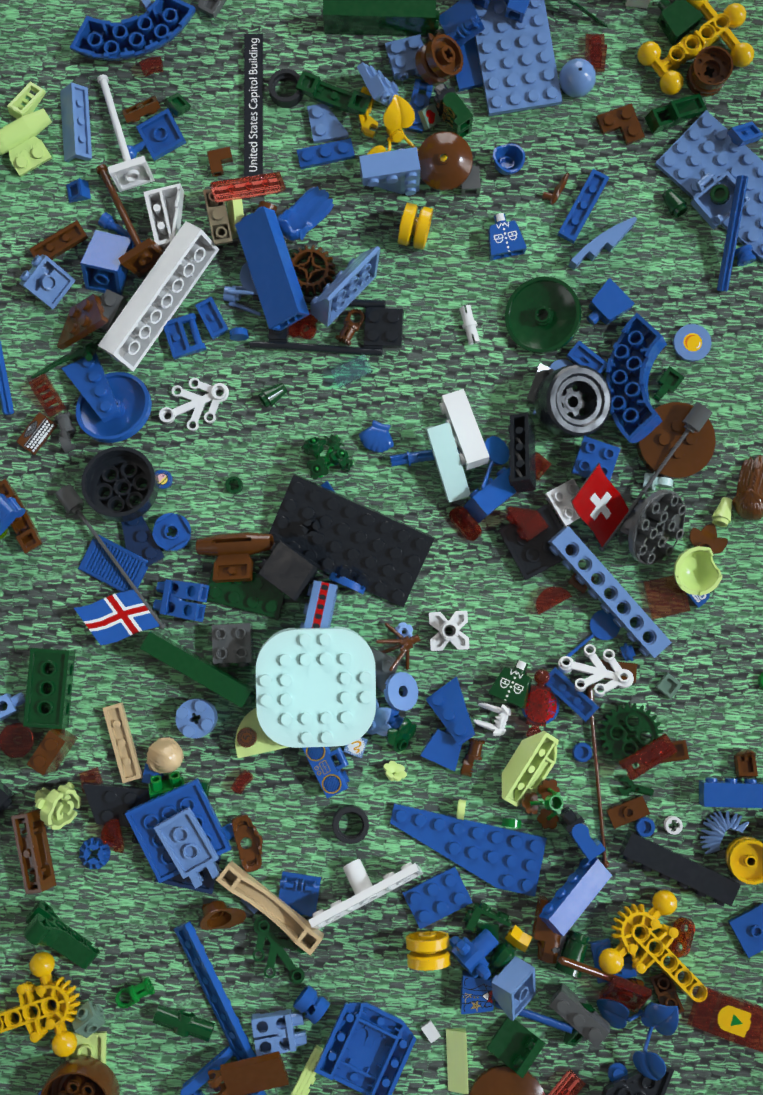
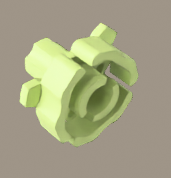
M68 782L66 785H60L57 790L53 789L50 791L43 787L34 796L35 807L41 809L40 820L53 830H59L64 825L71 823L77 816V811L73 810L74 807L78 809L81 806V797L76 794L75 786L71 782Z

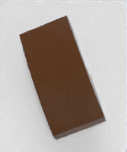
M664 972L650 977L659 1004L678 1006V1012H684L673 981Z

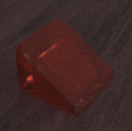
M98 767L80 773L83 792L84 782L104 784Z

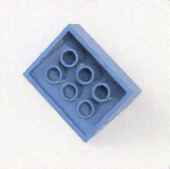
M376 246L361 253L356 259L352 258L344 271L341 270L336 275L335 280L324 287L323 293L319 297L315 296L312 299L310 314L328 327L376 278L380 248Z

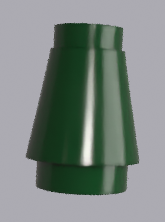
M668 189L662 194L672 216L674 215L675 218H678L687 211V202L672 191V189Z
M280 383L262 390L258 397L267 408L269 406L272 407L288 391L284 384Z

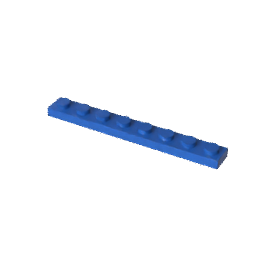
M190 921L175 927L174 931L229 1045L235 1053L237 1061L256 1057L249 1039L240 1025L239 1018L236 1016L231 1002L222 988V983L218 979L213 965L205 953L204 946L196 934L195 928Z

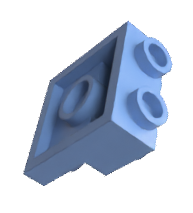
M421 34L385 43L394 80L399 79L403 81L408 79L409 76H420L415 64V56L417 50L423 46Z
M363 62L357 66L374 100L388 107L393 96H399V89L395 82H390L380 70H375L371 65L368 66Z
M43 254L41 256L37 255L31 262L32 268L29 271L25 270L21 274L20 279L22 281L19 284L48 307L54 309L76 280L48 256Z

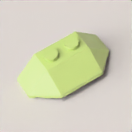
M542 731L521 741L502 772V798L518 807L521 805L525 793H537L538 786L542 785V781L545 780L556 762L558 739L546 731Z

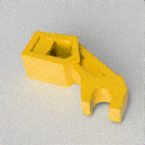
M363 86L361 92L371 96L368 88ZM373 98L365 115H359L361 131L365 136L374 138L375 132L371 131L370 128H378V122L369 116L375 101Z

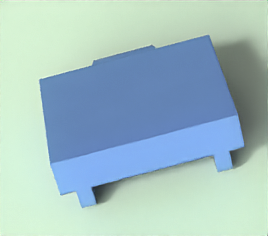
M728 171L721 173L718 178L712 173H707L698 180L696 186L699 192L692 197L693 200L690 203L713 230L730 217L736 180ZM711 180L713 183L705 189L703 186ZM718 184L726 185L730 191L729 200L722 205L714 204L710 198L711 189ZM745 194L744 205L750 200L747 194Z

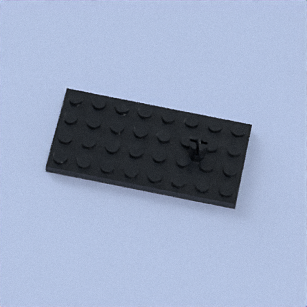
M296 474L291 479L269 534L273 535L274 543H279L283 540L320 565V570L329 574L332 572L336 573L337 578H340V576L346 577L364 586L366 591L403 608L435 537Z

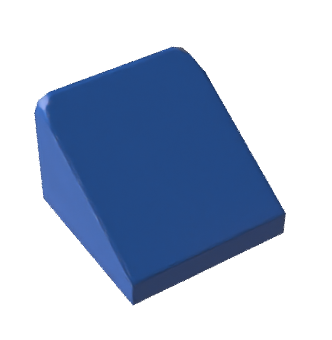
M79 178L66 185L69 203L91 199L88 181Z

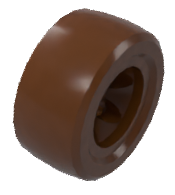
M80 1056L71 1058L57 1067L45 1082L41 1095H120V1089L114 1072L105 1063L92 1057ZM71 1084H75L77 1086V1089L73 1090L70 1087ZM85 1087L91 1088L92 1092H86Z

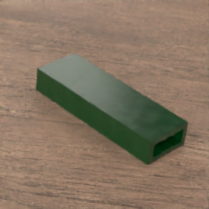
M323 0L325 34L416 36L421 34V36L428 37V33L435 36V30H439L440 8H436V0Z
M150 631L140 647L141 650L241 708L251 705L256 698V694H254L255 688L159 632Z

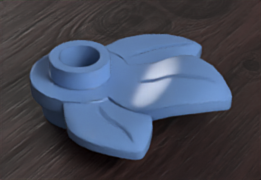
M377 699L375 717L372 727L370 726L367 733L370 735L377 733L380 736H387L388 729L392 728L388 724L392 710L387 707H379Z

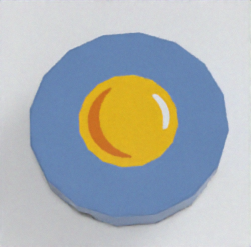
M688 324L681 327L673 338L676 355L687 362L703 359L709 353L712 345L711 336L708 331L696 324Z

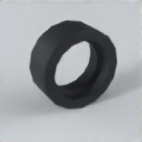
M280 69L270 77L268 90L272 101L277 106L291 108L302 100L304 94L298 90L290 97L278 96L275 90L277 83L284 79L293 80L297 85L300 75L296 71Z
M343 806L334 814L332 820L333 833L342 843H358L368 833V816L359 806ZM346 813H355L362 820V828L354 836L343 834L339 828V821Z

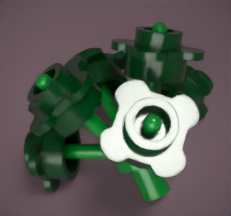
M331 434L330 437L324 435L326 440L313 437L305 441L301 447L304 453L314 455L317 459L307 463L312 479L322 478L323 475L326 476L331 466L340 465L341 471L346 470L347 472H349L350 467H353L354 461L352 457L348 456L347 451L340 448V445H345L340 443L341 438H338V435L334 436ZM323 445H328L329 448L326 455L320 456V453L324 450Z

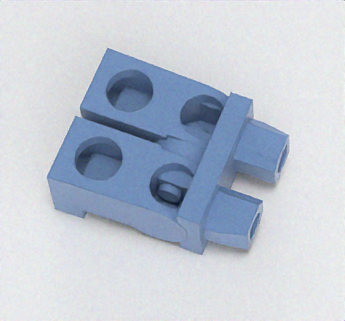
M286 1009L271 1013L252 1014L251 1024L253 1037L255 1038L256 1056L278 1051L280 1054L289 1051L293 1052L296 1051L297 1046L307 1044L306 1031L295 1032L294 1026L304 1025L303 1013L299 1011L292 1012V1009Z

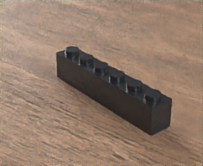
M629 830L619 850L624 855L622 859L632 864L634 861L641 863V868L649 872L655 870L659 872L658 876L668 881L672 878L677 881V885L685 889L691 887L695 889L694 893L704 898L708 895L713 898V902L723 907L725 904L732 906L741 886L737 881Z

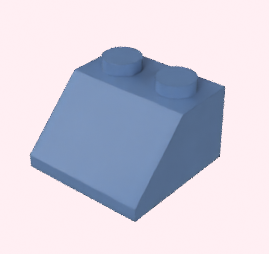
M516 956L504 967L499 975L494 976L491 982L493 997L512 1021L536 995L535 967Z

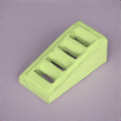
M29 82L7 105L9 114L18 119L21 116L32 113L46 94V91ZM30 90L35 92L36 95L34 96L33 94L29 93Z

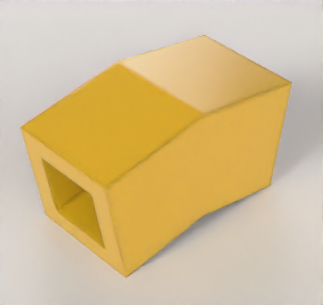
M515 925L510 928L505 939L514 947L526 952L532 936L523 932Z

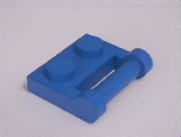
M195 313L169 320L164 326L174 360L206 350L205 343H202L196 324L197 318ZM185 323H189L195 342L193 346L189 345L183 326Z

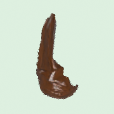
M759 455L755 459L750 457L743 462L739 473L736 497L732 501L737 514L748 521H756L763 517V455Z

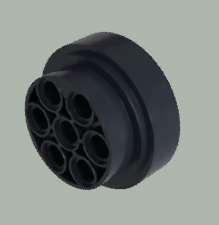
M117 446L99 452L89 461L82 475L81 488L86 502L99 516L113 522H127L139 518L152 507L158 495L159 479L156 470L144 454L130 447ZM130 470H135L132 475H127ZM112 474H116V477L114 479L109 480V477ZM147 482L145 488H140L142 483ZM124 487H129L125 493H121ZM106 491H110L107 497H102ZM136 500H141L138 506H133ZM122 504L121 509L115 511V507Z

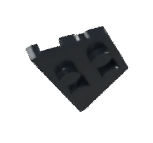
M83 783V789L95 822L99 825L131 827L125 812L138 806L139 803H145L150 800L149 788Z

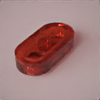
M456 506L450 511L449 518L467 540L475 541L481 536L482 530L480 525L464 507Z
M681 917L673 925L678 930L679 935L668 947L677 958H684L689 954L695 933L693 921L689 918Z

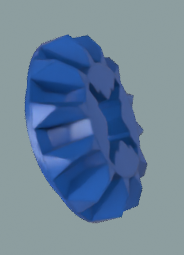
M98 837L86 840L79 849V858L82 861V865L89 869H99L105 866L110 859L111 851L108 843ZM100 848L97 853L98 858L93 857L89 859L91 855L90 849L94 851Z

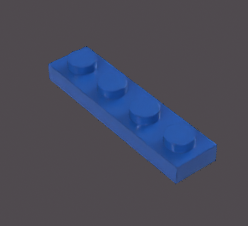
M595 169L592 170L557 234L558 236L574 244L610 177Z

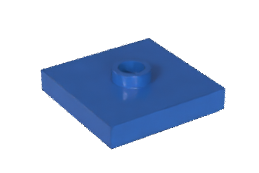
M761 902L728 920L748 958L763 951V903Z

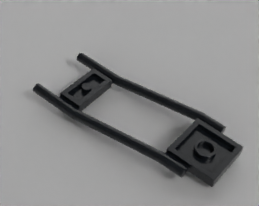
M253 295V301H260L258 295ZM303 295L306 303H311L315 297ZM354 299L349 306L366 307L364 348L288 342L289 326L281 331L269 329V341H250L249 346L250 349H287L382 356L383 347L402 348L404 310L386 308V300Z

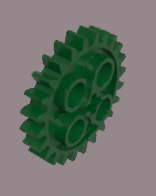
M625 703V709L617 705L618 711L610 709L613 715L609 716L606 714L605 717L608 721H601L605 728L599 729V731L604 733V736L599 737V739L605 740V743L601 746L609 748L605 752L606 754L613 753L612 760L617 757L619 758L618 764L625 760L628 767L630 762H633L634 766L637 767L638 761L645 765L644 759L647 758L652 761L650 754L658 755L654 749L662 748L658 741H662L664 738L659 737L658 734L664 731L657 728L661 725V722H654L657 715L650 716L651 709L644 712V705H641L639 709H637L636 703H633L632 708L629 707L628 703ZM635 715L638 718L636 726L628 724L627 719L629 716ZM620 720L626 724L630 731H636L634 736L643 746L642 749L637 746L632 738L627 739L628 733L619 723ZM620 727L623 734L620 738L612 736L613 728ZM643 731L650 733V740L648 742H642L640 739V734ZM627 743H633L635 746V751L631 754H627L624 751V746Z

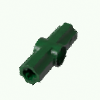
M159 1004L153 1023L172 1029L176 1035L182 1037L190 1035L209 1042L215 1023L198 1018L193 1012L189 1014L184 1009L178 1011Z

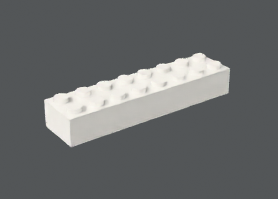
M185 221L98 344L112 358L133 372L219 251V248L214 245L202 229Z

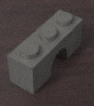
M564 983L550 998L549 1006L596 1048L610 1033V1024L595 1010L593 1013L586 1010L579 1002L578 996Z

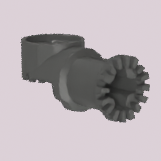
M70 412L62 413V415L58 414L54 417L61 430L59 432L61 436L59 441L65 453L76 449V446H73L71 443L73 438L70 434L75 433L77 430L71 422Z

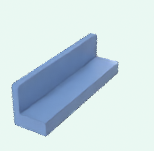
M71 82L60 91L64 161L70 162L74 158L89 161L92 159L88 88Z

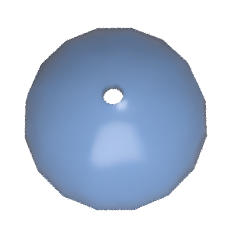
M582 58L569 60L562 67L559 74V85L562 91L573 98L587 95L593 89L596 82V72L593 65Z

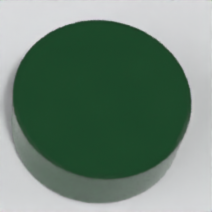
M724 184L714 186L710 191L711 201L716 205L725 204L730 198L729 188Z

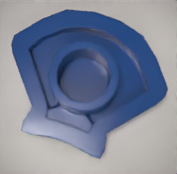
M373 420L372 426L359 434L363 446L375 453H383L392 448L394 442L389 433L391 425Z

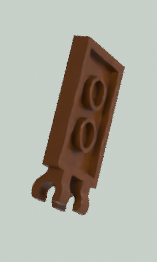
M279 1051L222 1064L219 1070H210L208 1072L209 1078L213 1079L208 1080L209 1087L214 1088L215 1092H219L213 1095H247L289 1085V1077Z

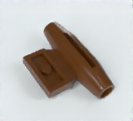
M254 532L217 534L197 539L196 552L199 555L218 557L214 562L213 581L215 583L252 581L253 561L250 555L269 551L274 544L272 534Z

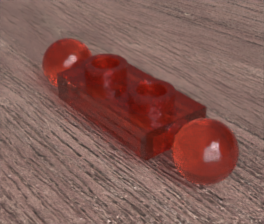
M539 669L535 672L534 679L537 685L530 686L526 724L532 726L527 731V738L542 732L539 726L546 727L551 688L545 686L550 679L549 672L545 669Z

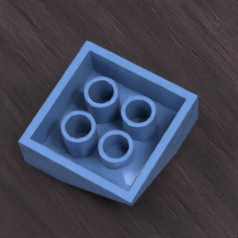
M417 147L359 156L361 183L363 186H375L407 196L414 195L419 191L421 169Z

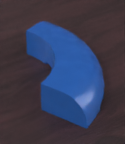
M155 0L144 14L139 17L136 15L121 20L118 23L86 16L70 49L82 56L107 61H120L144 56L158 50L173 40L190 22L195 14V7L181 0Z
M638 313L622 329V334L613 345V351L606 367V382L612 398L610 413L620 432L632 444L644 439L663 422L651 405L648 393V380L655 359L667 345L663 336Z

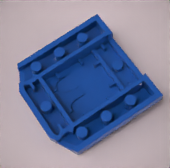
M345 1002L314 1068V1072L330 1080L334 1079L364 1095H392L415 1044L416 1037L401 1018L368 1002Z

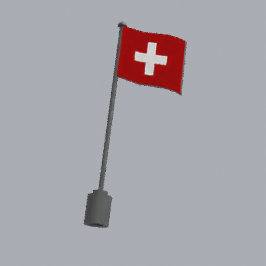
M698 402L695 403L682 421L685 424L684 428L686 431L629 509L621 494L605 476L600 463L593 469L572 498L571 503L578 516L592 530L600 544L599 550L601 552L605 551L604 548L689 432L694 433V431L699 433L712 415V412L707 407Z

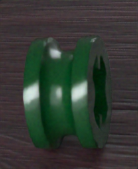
M232 476L226 480L225 486L231 494H238L243 489V482L240 478ZM238 481L239 488L231 490L230 482Z

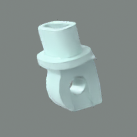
M645 473L643 487L646 486L654 473ZM656 477L649 488H652L651 491H655L656 486L673 488V480L666 477Z

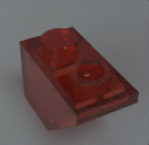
M511 506L505 510L507 513L505 517L511 524L514 523L518 528L517 533L522 540L526 539L529 541L549 527L536 510Z

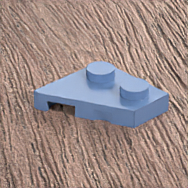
M327 105L307 106L314 144L349 138L348 132Z

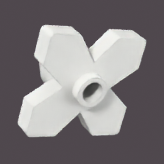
M455 611L449 621L441 612L429 613V624L439 631L430 639L431 651H442L449 641L457 650L469 649V637L459 631L468 623L467 611ZM447 627L452 628L450 635L445 633Z

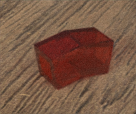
M161 56L149 57L139 62L145 77L154 73L164 72Z
M246 769L236 778L231 789L241 795L246 786L255 777Z

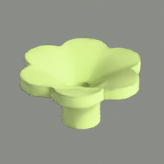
M390 761L383 766V769L386 771L385 775L390 781H401V779L407 776V773L404 771L405 767L397 764L395 761Z

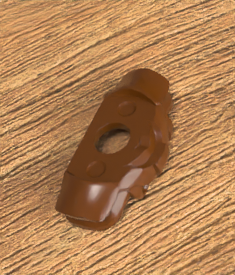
M238 815L232 819V828L240 860L246 872H253L262 865L263 838L257 831L256 826H253L248 815ZM245 837L252 840V845L248 849L242 848L240 844L241 840Z

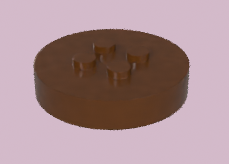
M670 402L654 409L663 422L644 439L636 443L641 461L652 473L656 472L686 431L684 428L685 424L682 421L693 408V405L682 402ZM709 419L699 433L694 431V433L689 432L658 476L671 478L672 480L684 479L696 474L708 464L716 444L714 428Z

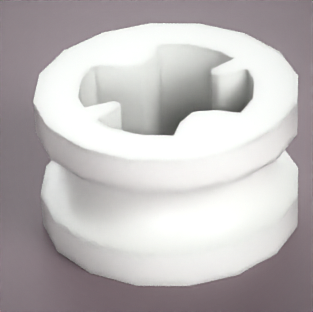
M668 816L664 820V829L668 833L676 835L682 831L683 824L679 818ZM672 820H675L674 822L678 823V826H676L674 830L668 827V824H671Z

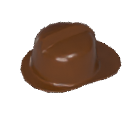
M216 900L202 905L203 918L200 921V927L203 930L231 928L243 923L246 919V913L239 908H229L222 900Z

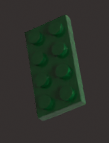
M213 564L208 583L207 601L279 619L285 597L284 592L257 573H253L252 581L215 583L213 581Z

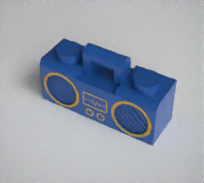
M330 747L302 748L327 799L348 788L347 782L350 779L346 771H341V769L349 765L341 747L333 750ZM333 755H336L340 764H335L332 758Z

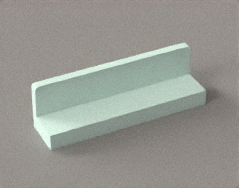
M446 422L437 426L426 427L425 429L447 501L450 503L469 497L471 493L450 423Z

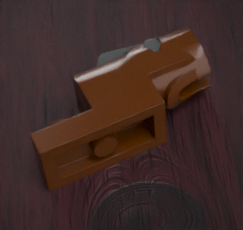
M538 895L532 929L533 939L540 940L538 941L537 957L544 962L556 963L560 957L566 935L563 937L553 933L539 917L543 907L548 904V899L545 896Z

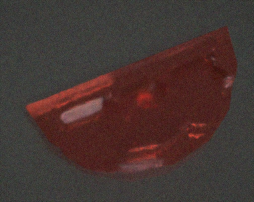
M553 586L544 589L536 600L537 614L545 612L572 597V595L561 587Z
M112 819L103 826L101 839L105 845L108 844L114 848L113 851L123 853L124 842L119 820Z

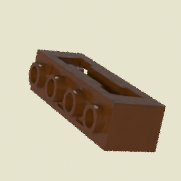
M39 808L26 810L11 816L26 894L40 893L56 886L44 822L40 820L41 809ZM24 823L26 830L21 832L22 834L27 833L26 837H21L19 824ZM34 868L33 870L29 871V874H34L35 877L30 881L28 869Z

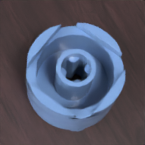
M194 698L184 702L177 709L176 725L185 737L201 738L212 732L215 728L218 713L215 706L208 700ZM195 714L201 717L198 722L193 720Z

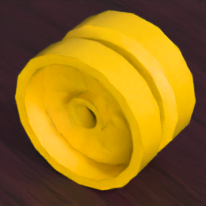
M407 202L400 221L398 244L408 246L412 235H414V248L424 250L431 225L433 208L424 206L420 211L419 217H417V205Z
M751 836L735 838L728 845L725 852V861L728 869L738 880L746 884L757 885L763 883V843Z
M420 931L408 934L406 936V948L411 951L407 954L408 967L414 970L429 971L443 969L451 965L450 952L445 950L450 946L449 934L443 931Z

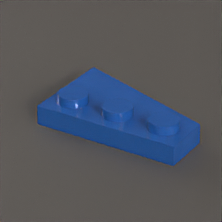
M456 676L429 696L426 701L458 745L461 746L475 735V731L459 680Z

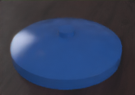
M125 372L106 374L121 412L120 416L104 423L82 394L78 398L76 405L78 424L90 438L96 441L115 443L126 440L135 435L149 418L152 401L148 389L139 378Z

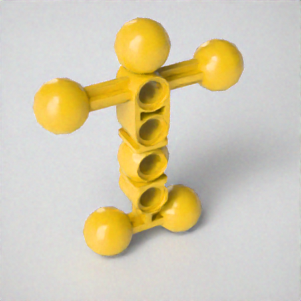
M686 0L697 10H700L708 22L703 24L699 31L696 30L693 35L684 36L677 45L672 46L667 57L663 60L660 59L661 49L657 43L652 41L643 43L637 52L639 62L643 66H651L661 78V91L666 95L677 94L683 87L682 74L675 70L681 64H685L687 60L694 59L699 51L711 46L721 38L731 50L730 55L733 65L740 68L748 66L754 58L753 47L749 43H740L729 29L740 27L745 22L746 9L739 3H732L724 9L723 13L717 14L708 0Z

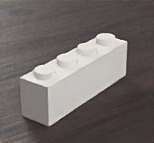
M464 389L442 395V401L439 403L442 414H446V422L450 423L456 446L460 452L459 456L462 465H465L466 470L488 464L489 454Z

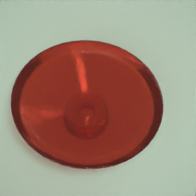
M12 723L2 730L0 734V748L7 756L20 758L28 754L32 749L34 737L28 727H23L21 723Z

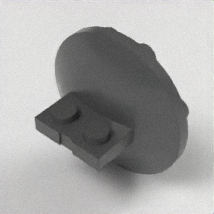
M667 489L656 491L645 501L640 499L628 518L623 522L619 531L628 536L629 551L636 561L646 565L659 562L664 557L672 554L677 541L683 537L686 505L679 494ZM670 537L676 539L673 546L666 543Z

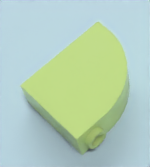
M257 708L250 711L243 718L237 729L235 739L237 758L287 748L276 743L265 734L258 721ZM245 727H250L257 733L256 743L248 748L242 747L237 741L238 732Z

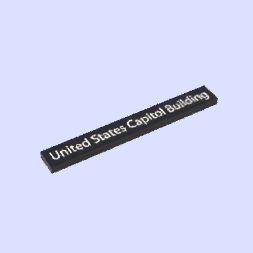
M263 33L244 34L245 179H263Z

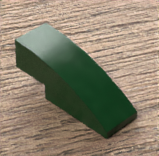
M699 93L670 101L667 106L652 109L645 117L651 133L655 134L704 113L707 108Z

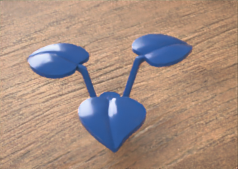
M598 999L597 1006L599 1012L611 1027L622 1029L627 1025V1021L631 1022L641 1016V1022L649 1027L643 1052L635 1051L633 1062L642 1075L649 1079L660 1081L666 1073L665 1062L656 1053L648 1052L647 1048L654 1026L657 1032L662 1035L669 1036L674 1034L679 1022L678 1006H665L650 1002L644 1011L640 1009L638 1013L628 1017L629 1010L622 1003L610 999Z

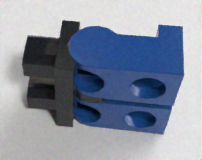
M568 806L561 810L559 815L564 820L561 823L562 826L571 835L589 861L606 850L598 839L592 840L588 827L583 824L585 821L578 813L574 814Z

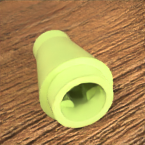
M727 497L721 499L712 515V523L714 525L727 527L731 523L732 499Z

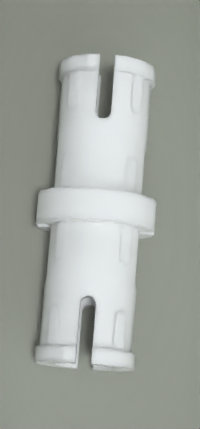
M466 305L467 313L464 306L459 308L464 323L462 327L466 331L468 345H473L472 336L474 337L475 344L480 342L471 305Z

